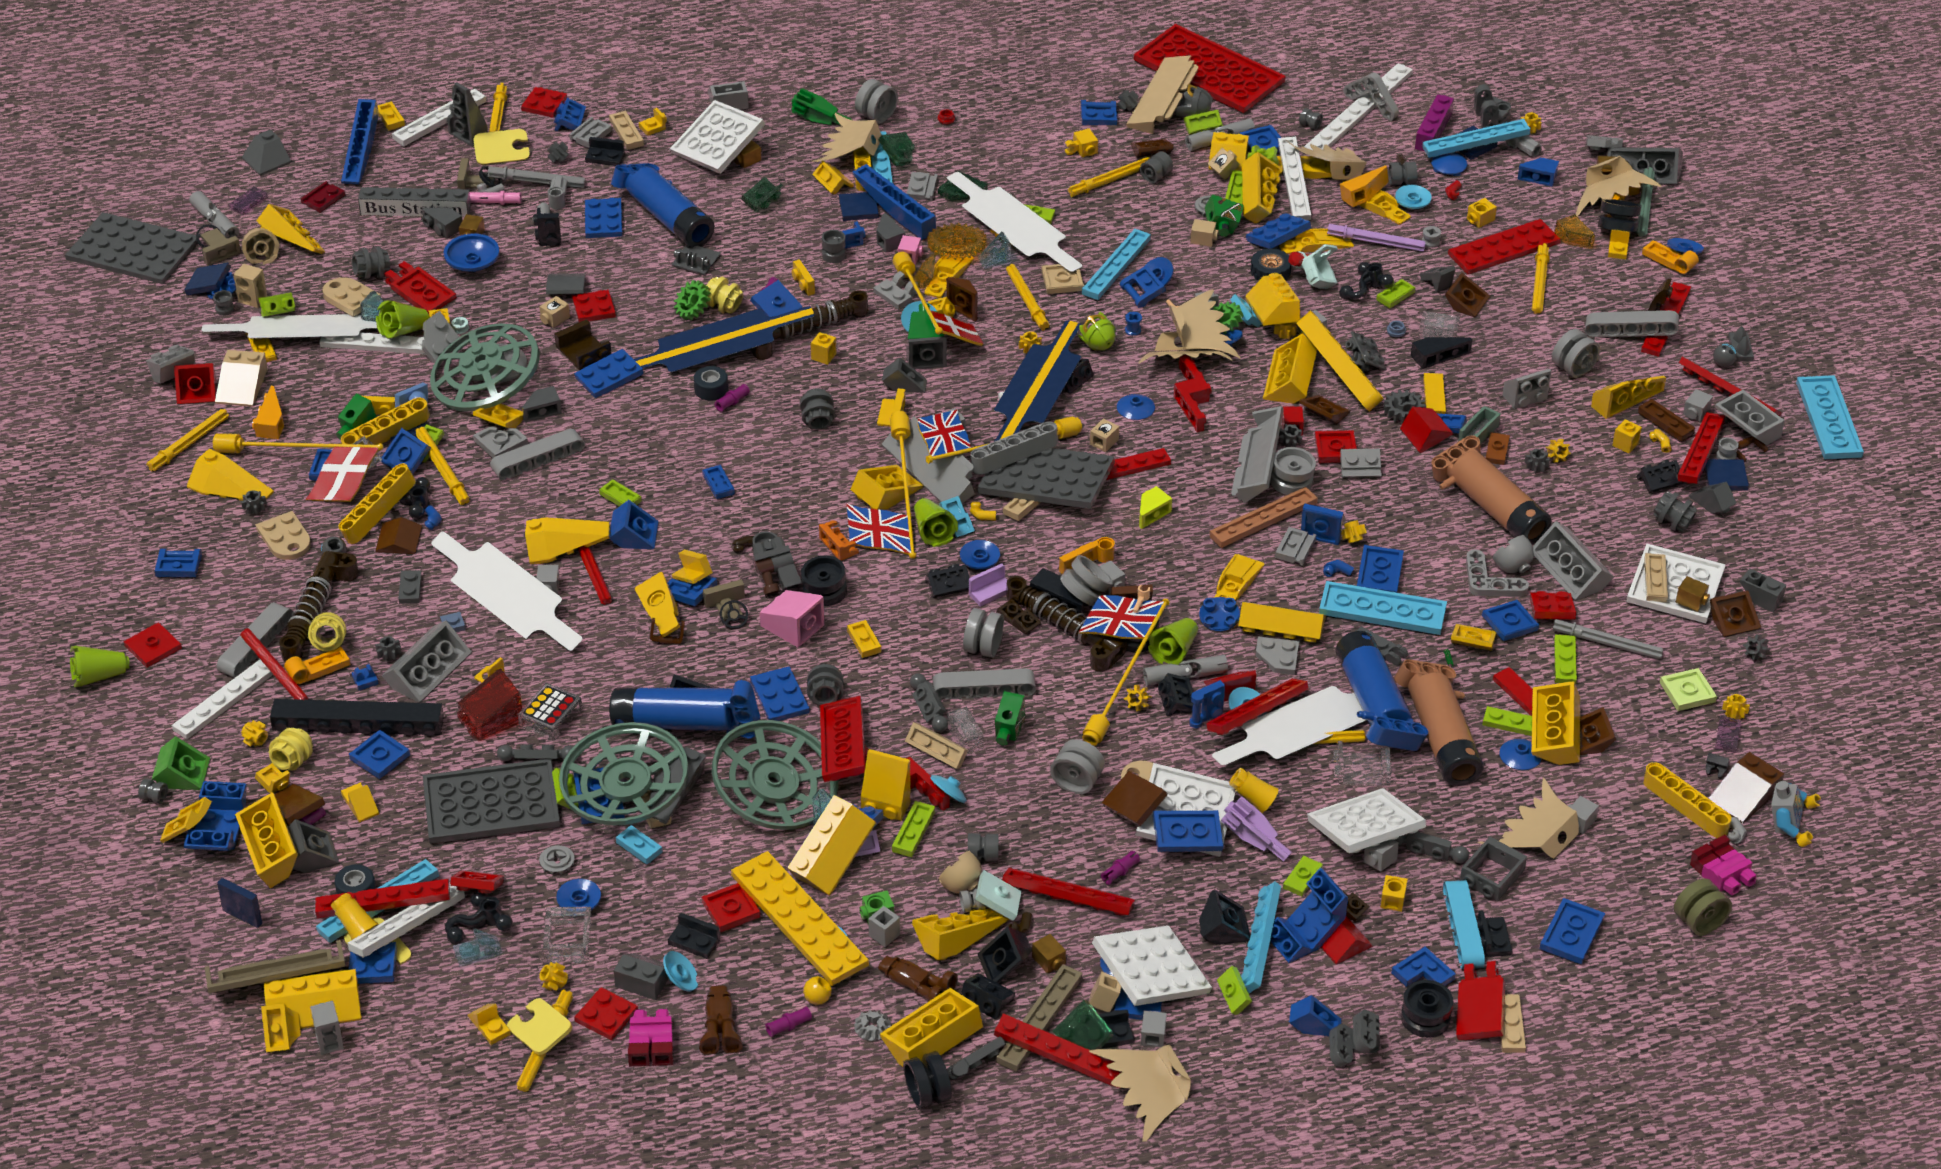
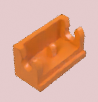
M832 520L825 524H819L820 540L839 560H845L859 553V550L854 547L857 545L855 541L849 542L838 527L830 529L838 524L837 521Z

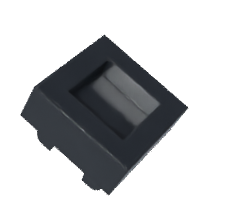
M1708 753L1706 774L1710 775L1712 769L1718 768V778L1721 779L1729 768L1730 759Z

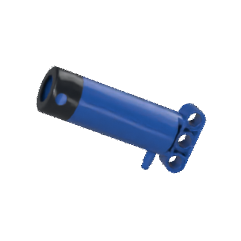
M641 163L615 166L611 184L620 189H627L636 201L690 248L701 247L711 239L715 229L714 221L674 187L671 180H666L659 173L660 168L657 165Z
M1354 631L1346 634L1337 643L1335 651L1363 710L1357 712V717L1367 720L1370 725L1366 734L1367 739L1376 745L1417 751L1429 732L1424 725L1413 721L1411 712L1374 637L1366 631Z
M745 680L736 681L733 689L617 687L612 691L609 702V716L612 725L636 722L650 724L664 730H716L728 733L737 726L760 720L753 687ZM749 732L741 736L747 739L754 738L755 732Z

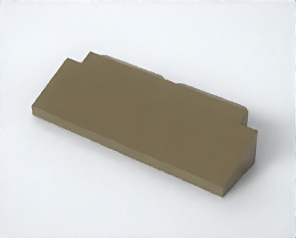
M341 940L336 941L339 956L332 957L331 949L290 955L280 959L265 960L219 970V979L212 980L210 968L205 966L208 993L344 967L345 961Z

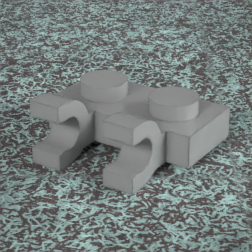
M901 271L894 275L892 281L886 279L873 287L875 294L898 310L911 303L912 297L917 294L911 281L907 285L902 281L905 278V274Z

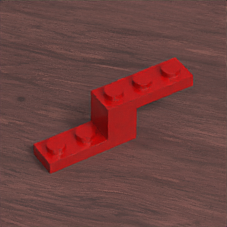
M1183 354L1180 356L1179 369L1187 380L1174 384V398L1196 432L1204 431L1206 416L1204 412L1200 411L1198 404L1209 402L1212 389L1210 384L1205 381L1202 372L1197 369L1194 360H1191L1188 355Z
M865 746V764H866V760H867V754H868V751H869V748L866 747V746ZM911 757L906 758L910 760V790L916 787L921 794L924 793L929 798L932 805L938 806L942 811L949 808L950 795L940 789L931 780V776Z

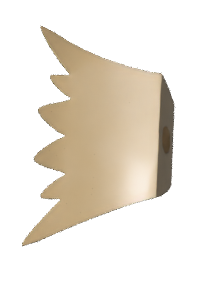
M835 113L838 122L842 126L835 127V129L840 133L828 134V137L835 141L822 145L832 150L822 154L827 155L826 157L811 162L834 159L862 146L874 156L882 139L876 119L854 121ZM871 135H874L876 139L875 144L871 141Z
M1287 141L1294 148L1307 155L1330 161L1332 179L1350 180L1362 174L1366 162L1357 157L1354 151L1347 148L1342 151L1337 147L1335 151L1325 144L1324 150L1310 144L1312 150L1305 147L1301 149ZM1348 165L1351 167V172L1349 175L1344 176L1343 169Z
M1621 156L1588 167L1586 174L1587 187L1580 200L1576 217L1579 216L1589 202H1591V205H1594L1599 197L1602 200L1612 199L1614 192L1628 196L1629 186L1640 188L1639 183L1658 187L1662 186L1646 175L1633 170L1630 164ZM1604 165L1612 167V172L1609 175L1602 173L1601 169Z
M1208 290L1177 308L1170 305L1169 312L1184 349H1213L1240 358L1238 353L1224 342L1231 341V339L1219 334L1230 330V328L1220 322H1216L1223 316V312L1210 310L1216 303V301L1208 302L1214 290Z
M1162 332L1157 341L1155 351L1165 352L1147 353L1138 364L1154 355L1161 357L1167 354L1176 359L1183 354L1197 358L1200 353L1208 355L1215 353L1230 360L1232 359L1216 350L1177 347L1174 344V340L1179 336L1178 333ZM1169 350H1195V351H1169Z
M1543 778L1542 800L1534 798L1533 801L1536 808L1519 806L1523 819L1505 820L1506 825L1513 831L1504 832L1503 839L1499 841L1511 848L1541 847L1548 856L1554 859L1578 835V816L1576 810L1568 807L1555 795L1545 778ZM1564 831L1567 839L1559 843L1558 835Z
M1170 1045L1163 1046L1157 1051L1096 1049L1089 1051L1095 1055L1115 1061L1108 1064L1107 1067L1116 1071H1122L1121 1074L1113 1079L1111 1084L1116 1087L1131 1088L1125 1096L1124 1106L1141 1104L1137 1112V1118L1146 1115L1143 1141H1147L1157 1126L1173 1110L1183 1104L1184 1099H1188L1191 1079ZM1172 1066L1179 1073L1178 1076L1173 1073Z

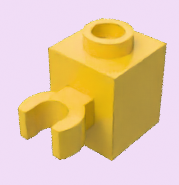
M1090 128L1073 132V141H1065V145L1068 147V149H1065L1067 155H1072L1076 151L1081 157L1092 156L1098 153V139Z

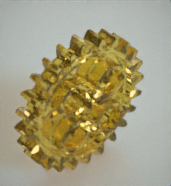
M950 223V226L943 224V227L937 226V229H932V232H929V236H927V244L930 251L934 252V255L940 254V257L947 256V259L954 257V260H956L958 257L964 259L965 256L971 258V255L977 256V253H982V250H985V246H987V238L984 231L980 230L979 227L974 228V225L967 226V223L964 225Z

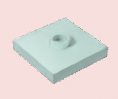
M983 870L979 877L975 900L1008 919L1014 920L1018 914L1021 891Z

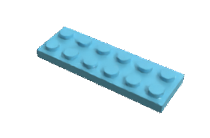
M1835 375L1797 377L1796 384L1823 458H1862L1864 451Z
M1326 581L1319 614L1441 635L1447 601Z

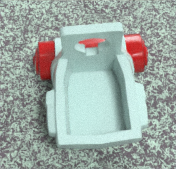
M1324 244L1312 254L1294 251L1289 255V263L1294 267L1305 270L1306 278L1310 285L1319 289H1327L1337 284L1334 272L1327 260L1328 256L1337 250V246ZM1330 249L1329 251L1321 254L1322 251Z

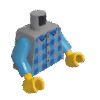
M1786 781L1778 782L1775 786L1771 804L1776 833L1788 834L1792 838L1796 837L1797 843L1801 847L1811 844L1810 840L1813 839V835L1809 831L1802 834L1799 832L1804 803L1808 809L1819 807L1820 805L1816 801L1821 800V797L1818 794L1807 796V793L1800 790L1796 784Z

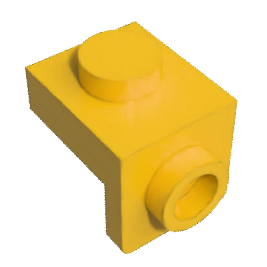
M273 763L255 774V779L269 793L281 791L289 784L290 772L286 770L282 773Z

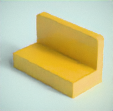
M822 161L812 174L834 195L838 193L843 184L851 188L854 186L835 166L825 161Z
M897 389L895 400L882 399L877 421L878 426L890 427L892 413L904 411L905 389Z
M684 549L678 553L683 568L671 575L674 579L694 584L713 572L706 555Z

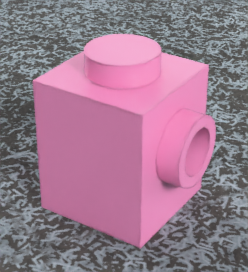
M903 235L898 252L908 253L914 265H916L919 256L922 257L924 246H921V238Z

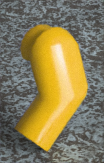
M1654 429V431L1650 432L1649 437L1653 442L1659 440L1661 451L1670 453L1671 444L1669 437L1660 429Z
M972 502L970 504V513L978 520L996 521V511H984L981 509L980 502Z

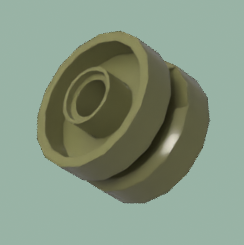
M1706 878L1699 879L1688 885L1677 897L1674 904L1676 915L1683 922H1686L1687 926L1699 936L1718 929L1729 917L1732 910L1730 899L1723 892H1720L1710 879Z

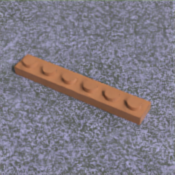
M1304 487L1210 530L1209 537L1220 548H1223L1302 511L1304 504H1317L1318 498L1307 487Z

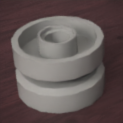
M874 78L869 79L861 86L857 93L855 110L858 114L871 120L876 119L877 123L881 124L894 113L898 102V93L896 89L886 84L884 85V83Z
M1572 329L1558 340L1552 352V361L1572 377L1578 378L1593 368L1600 355V345L1593 339L1588 338L1582 331Z
M1286 447L1278 450L1275 453L1270 478L1271 486L1276 491L1285 495H1289L1304 487L1310 490L1316 467L1313 455L1297 447Z
M1078 555L1072 562L1073 569H1066L1060 577L1063 585L1074 596L1091 606H1094L1098 597L1101 596L1100 592H1107L1113 584L1110 576L1100 566L1082 555Z
M973 608L968 617L964 632V651L976 654L980 650L982 656L994 658L1003 635L1004 615L991 612L987 616L986 610Z
M1072 739L1067 741L1050 766V774L1061 788L1076 794H1085L1092 789L1097 778L1105 768V760L1099 750L1090 743Z

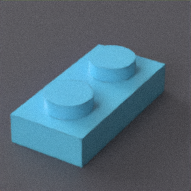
M1234 294L1230 300L1232 303L1235 302L1236 305H1240L1244 315L1242 317L1243 321L1249 326L1253 324L1256 327H1260L1262 323L1250 305L1244 299Z
M632 825L616 836L617 844L645 864L650 863L662 853V846Z

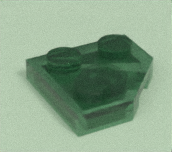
M906 132L885 134L879 137L878 141L896 167L906 166L911 163L915 145Z
M960 172L981 189L988 190L987 183ZM949 180L938 188V195L951 201L970 199L968 194Z
M1083 1000L1052 1030L1056 1036L1090 1050L1100 1049L1115 1035L1087 1000Z

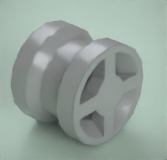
M1427 226L1423 229L1424 237L1422 241H1425L1426 247L1434 248L1439 246L1441 230L1438 227Z

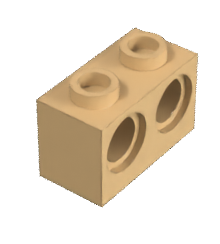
M243 264L235 271L234 280L238 302L258 308L260 306L259 298L267 297L263 269Z

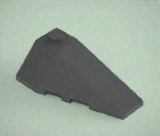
M456 82L454 83L451 97L453 103L449 107L451 113L447 117L448 133L474 147L475 135L488 132V127L470 90Z
M1608 148L1607 156H1621L1630 164L1633 170L1644 174L1645 168L1649 169V167H1652V171H1655L1654 179L1657 183L1678 184L1683 161V151L1680 148Z
M688 747L684 748L689 766L685 787L679 797L668 808L652 818L659 820L663 824L668 823L702 775L706 760L705 754ZM678 757L668 764L670 769L669 783H680L682 780L683 769L681 760ZM663 769L655 772L654 783H663ZM651 790L650 799H652L658 793V791ZM665 791L664 795L648 808L652 810L660 806L675 791Z

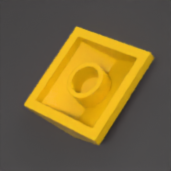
M501 403L487 409L479 408L473 411V416L506 428H516L524 420L523 411Z
M1456 624L1451 636V643L1492 651L1496 632Z

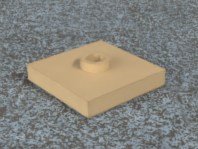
M1060 264L1041 266L1047 294L1082 291L1084 284L1080 269L1070 272Z

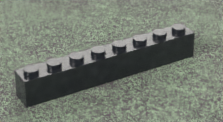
M274 699L270 714L272 731L283 732L287 728L302 729L305 732H340L343 734H370L381 730L387 735L414 734L432 736L441 735L444 720L442 703Z

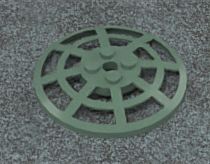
M500 323L479 327L460 336L440 354L431 371V389L442 405L453 410L468 412L479 408L487 409L496 406L517 394L533 377L540 358L539 346L533 335L521 326ZM492 330H499L498 332H488ZM509 330L521 332L529 340L517 342L507 332ZM493 336L489 342H478L479 338ZM502 337L511 344L500 347L496 343ZM471 342L472 347L467 349L464 353H457L465 345ZM531 346V358L528 366L525 368L518 365L520 348ZM513 350L511 362L505 360L504 352ZM452 359H458L459 366L449 371ZM443 360H447L444 366V376L435 382V377ZM501 367L506 368L501 374L492 379L491 376L497 373ZM512 370L522 374L508 388L500 393L497 392L495 385L505 379ZM460 372L465 377L461 384L452 379L453 376ZM471 380H472V381H479V380H484V381H485V383H482V384L469 385L470 382H471ZM446 381L451 387L458 390L455 400L447 398L438 390ZM487 388L491 396L478 401H462L465 392L480 391Z
M757 720L737 726L721 739L712 760L714 785L723 801L745 820L770 829L791 830L816 822L832 797L837 795L839 780L830 781V795L827 803L814 799L817 792V778L822 777V768L814 771L808 760L799 753V750L806 743L821 758V742L807 731L781 721ZM763 731L782 732L797 739L790 748L779 743L765 742ZM749 732H755L757 743L745 747L738 754L728 746L737 737ZM767 749L786 753V756L783 759L769 756ZM759 751L760 759L756 760L753 764L743 759L749 753ZM722 752L733 760L729 770L730 780L718 779V762ZM793 759H796L804 767L806 773H797L796 769L791 765ZM738 765L748 772L747 780H736V768ZM774 777L778 782L773 783L768 778ZM810 780L808 796L797 791L800 782ZM722 788H732L738 799L748 808L745 811L739 808ZM750 788L756 798L751 803L743 796L739 789ZM793 798L802 801L803 804L788 811L784 802ZM764 801L774 803L779 812L768 811L759 807ZM809 805L822 809L817 815L805 821L794 823L791 816L802 812ZM757 812L769 817H781L784 823L768 822L754 817L753 814Z
M620 723L592 732L569 751L560 769V789L565 802L579 816L603 825H628L652 818L668 808L684 789L688 778L689 766L683 746L668 731L645 723ZM620 734H640L637 745L628 744L611 748L606 739ZM649 735L665 741L674 751L663 757L656 750L646 747ZM599 743L603 752L594 757L586 767L574 763L583 751L591 745ZM634 752L633 757L617 759L615 756L617 753ZM643 753L653 757L658 762L648 767L641 760ZM679 757L683 769L682 780L680 783H669L670 769L668 764ZM607 758L609 764L601 772L593 770L597 764ZM663 769V783L652 782L651 775ZM570 771L582 775L580 782L582 794L569 796L567 781ZM588 778L599 780L601 789L588 792ZM623 778H629V779H630V780H628V781H626V782H622V781H621ZM648 790L658 791L646 803L641 798ZM665 791H675L660 806L652 810L648 808L664 795ZM606 796L612 801L607 808L598 804L593 799ZM587 801L593 808L604 813L601 817L590 815L580 810L574 803ZM633 801L636 807L630 809H617L621 802ZM639 811L642 813L641 815L629 818L610 819L613 814L627 815Z

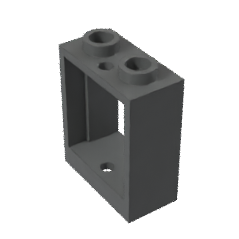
M1489 836L1463 865L1460 880H1466L1469 888H1473L1485 897L1498 902L1525 871L1527 856ZM1487 858L1511 870L1499 884L1475 872Z

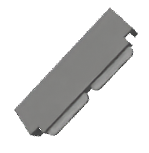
M1282 406L1252 413L1258 427L1248 429V433L1242 438L1238 458L1241 466L1236 469L1231 492L1233 497H1237L1243 503L1248 502L1269 488L1284 412Z
M913 417L910 420L911 435L904 440L906 470L939 502L959 496L961 503H964L975 495L969 481L973 477L971 473L974 471L973 464L962 454L933 460L932 463L928 464L926 462V456L929 455L928 448L919 432L918 418ZM890 433L882 443V446L902 465L900 441L894 439Z

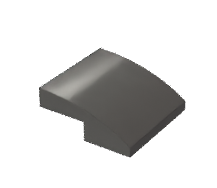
M586 273L548 274L546 294L584 293Z

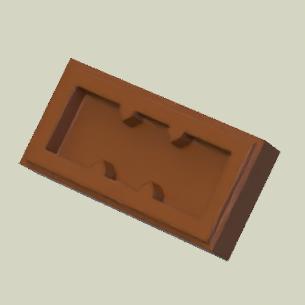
M1490 433L1485 457L1489 462L1499 465L1505 464L1510 435Z

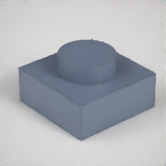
M460 612L440 616L441 622L446 620L455 632L466 630Z

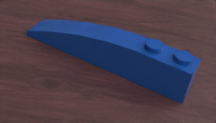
M358 99L341 179L342 184H360L364 175L379 116L376 100Z
M865 164L852 172L863 188L888 214L917 237L921 238V240L936 233V215L873 168Z

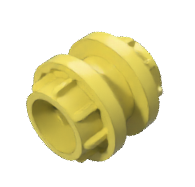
M722 276L720 278H712L706 285L709 287L708 291H710V294L707 296L710 298V301H707V305L712 308L716 304L719 305L718 311L723 314L725 311L729 314L734 313L742 303L743 291L740 290V286L736 283H732L729 286L728 279Z
M331 612L317 615L312 620L308 630L311 644L321 651L337 649L342 644L346 635L345 622L340 616ZM324 625L330 626L335 630L336 635L332 638H325L320 634L319 628Z
M285 729L269 745L271 762L280 770H296L302 765L303 761H306L312 755L313 745L311 737L302 729Z

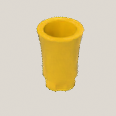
M1239 768L1229 781V785L1261 813L1270 807L1279 791L1278 788L1262 781L1242 768Z
M349 893L343 894L331 904L335 915L341 921L352 940L379 925L355 899H352Z

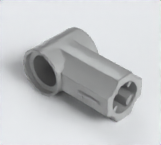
M1529 135L1506 140L1508 146H1512L1513 149L1518 147L1532 157L1537 156L1542 150V145L1530 138Z
M556 176L552 179L550 189H548L549 206L555 210L562 209L565 206L568 182L563 176Z

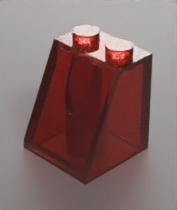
M501 668L496 670L458 702L459 711L457 712V717L459 721L466 724L470 736H475L478 741H482L524 722L521 694Z

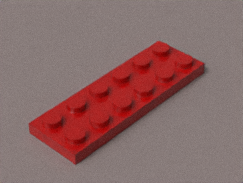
M1541 219L1448 249V255L1469 275L1537 252L1538 245H1543V243L1547 244L1548 248L1560 244L1561 239Z
M861 695L820 705L823 781H837L841 778L858 776L865 773L864 721Z

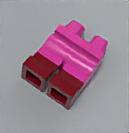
M1724 834L1709 842V844L1707 843L1693 850L1690 866L1703 878L1710 879L1720 892L1725 890L1733 896L1741 889L1739 882L1742 881L1746 886L1750 887L1756 883L1757 875L1751 870L1753 862L1746 859L1743 854L1738 853L1729 844L1730 839Z
M658 1009L656 1017H647V1011L635 1010L634 1016L630 1017L629 1067L650 1066V1045H652L653 1066L673 1065L672 1017L669 1016L667 1009ZM669 1055L665 1060H660L656 1056ZM633 1056H646V1058L637 1061Z

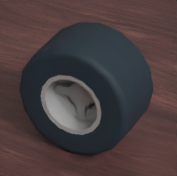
M706 366L696 371L694 375V391L697 397L707 401H716L724 397L726 392H728V375L725 370L716 366Z
M361 864L346 866L339 870L335 876L336 894L376 889L372 870Z

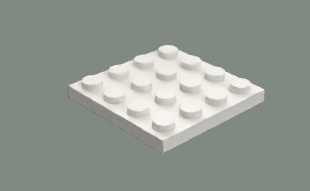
M714 100L674 143L670 150L672 154L721 174L764 127L765 122L761 118Z
M1646 544L1626 602L1706 623L1711 611L1710 599L1716 596L1725 564ZM1645 553L1664 554L1666 557L1667 602L1646 601ZM1686 576L1709 585L1707 594H1710V598L1705 606L1702 605L1698 612L1675 602L1678 588Z
M1153 763L1149 782L1168 793L1154 811L1218 810L1224 843L1227 826L1221 822V819L1226 814L1224 809L1234 800L1235 789L1229 785L1230 783ZM1153 813L1141 827H1137L1135 836L1156 841ZM1222 851L1199 852L1220 857Z
M1384 788L1307 814L1308 822L1348 853H1357L1361 849L1377 846L1387 840H1395L1399 836L1415 833L1419 829L1426 827V821L1423 817Z
M1169 925L1094 936L1093 946L1134 1006L1205 995L1210 993L1212 986Z

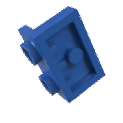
M566 98L564 104L560 103L557 109V115L553 122L556 124L554 130L558 131L562 125L574 131L581 125L586 106Z

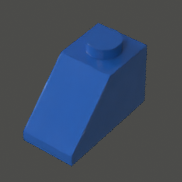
M1541 157L1519 165L1518 180L1553 187L1559 161Z
M1310 995L1291 1005L1289 1023L1303 1034L1329 1036L1330 1030L1341 1024V1018L1314 996Z

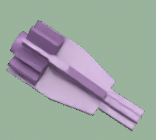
M1241 796L1235 803L1231 801L1224 809L1226 814L1221 819V822L1242 840L1263 851L1268 848L1283 862L1292 853L1276 839L1278 833L1264 814L1244 797Z

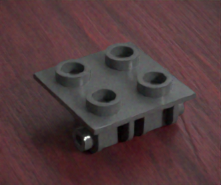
M686 245L683 250L674 251L676 259L672 266L705 275L721 255V252L700 246L690 248Z
M1351 331L1352 338L1346 341V349L1354 353L1355 351H1360L1365 363L1382 370H1387L1384 365V358L1376 349V342L1372 338H1367L1362 334Z

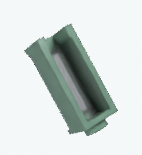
M1483 406L1460 429L1458 442L1467 436H1476L1481 444L1491 432L1499 427L1501 413Z

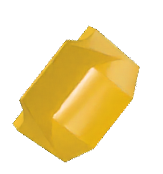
M285 1003L261 1006L266 1052L290 1049L291 1045L301 1035L298 1012L289 1009Z

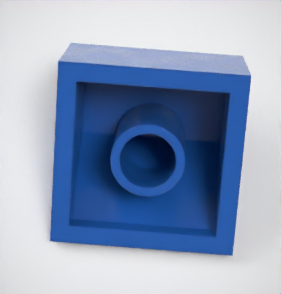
M627 500L613 511L609 539L621 548L654 549L658 520L632 501Z

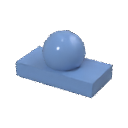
M420 383L396 393L395 408L417 397L424 398L428 402V384Z

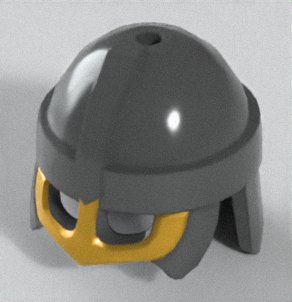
M1188 84L1187 91L1184 92L1186 98L1181 99L1179 107L1175 110V116L1187 117L1209 112L1213 103L1212 96L1206 90Z

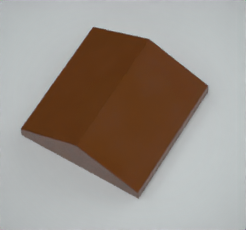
M1166 139L1131 143L1135 157L1153 156L1158 152L1169 154L1174 148L1173 144Z
M1463 273L1458 276L1445 294L1454 311L1471 317H1475L1490 297L1487 292Z
M948 277L946 279V297L954 305L957 313L976 322L978 292L970 280Z
M1320 395L1300 400V404L1306 410L1334 424H1338L1351 411Z
M403 517L383 523L375 552L416 554L422 525Z
M1748 590L1710 599L1713 622L1723 637L1761 629Z
M1604 707L1580 717V755L1602 753L1617 740Z

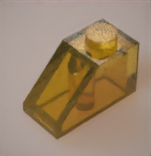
M1575 214L1556 220L1554 233L1564 244L1587 249L1593 248L1595 234Z

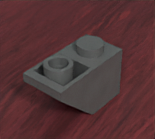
M452 208L422 209L424 225L435 230L438 235H442L447 239L459 232V226L463 221L462 215Z
M887 213L882 215L876 229L877 244L887 253L897 249L903 235L906 236L905 231Z
M1750 568L1741 578L1740 584L1745 591H1749L1751 600L1755 605L1774 613L1783 602L1786 584Z

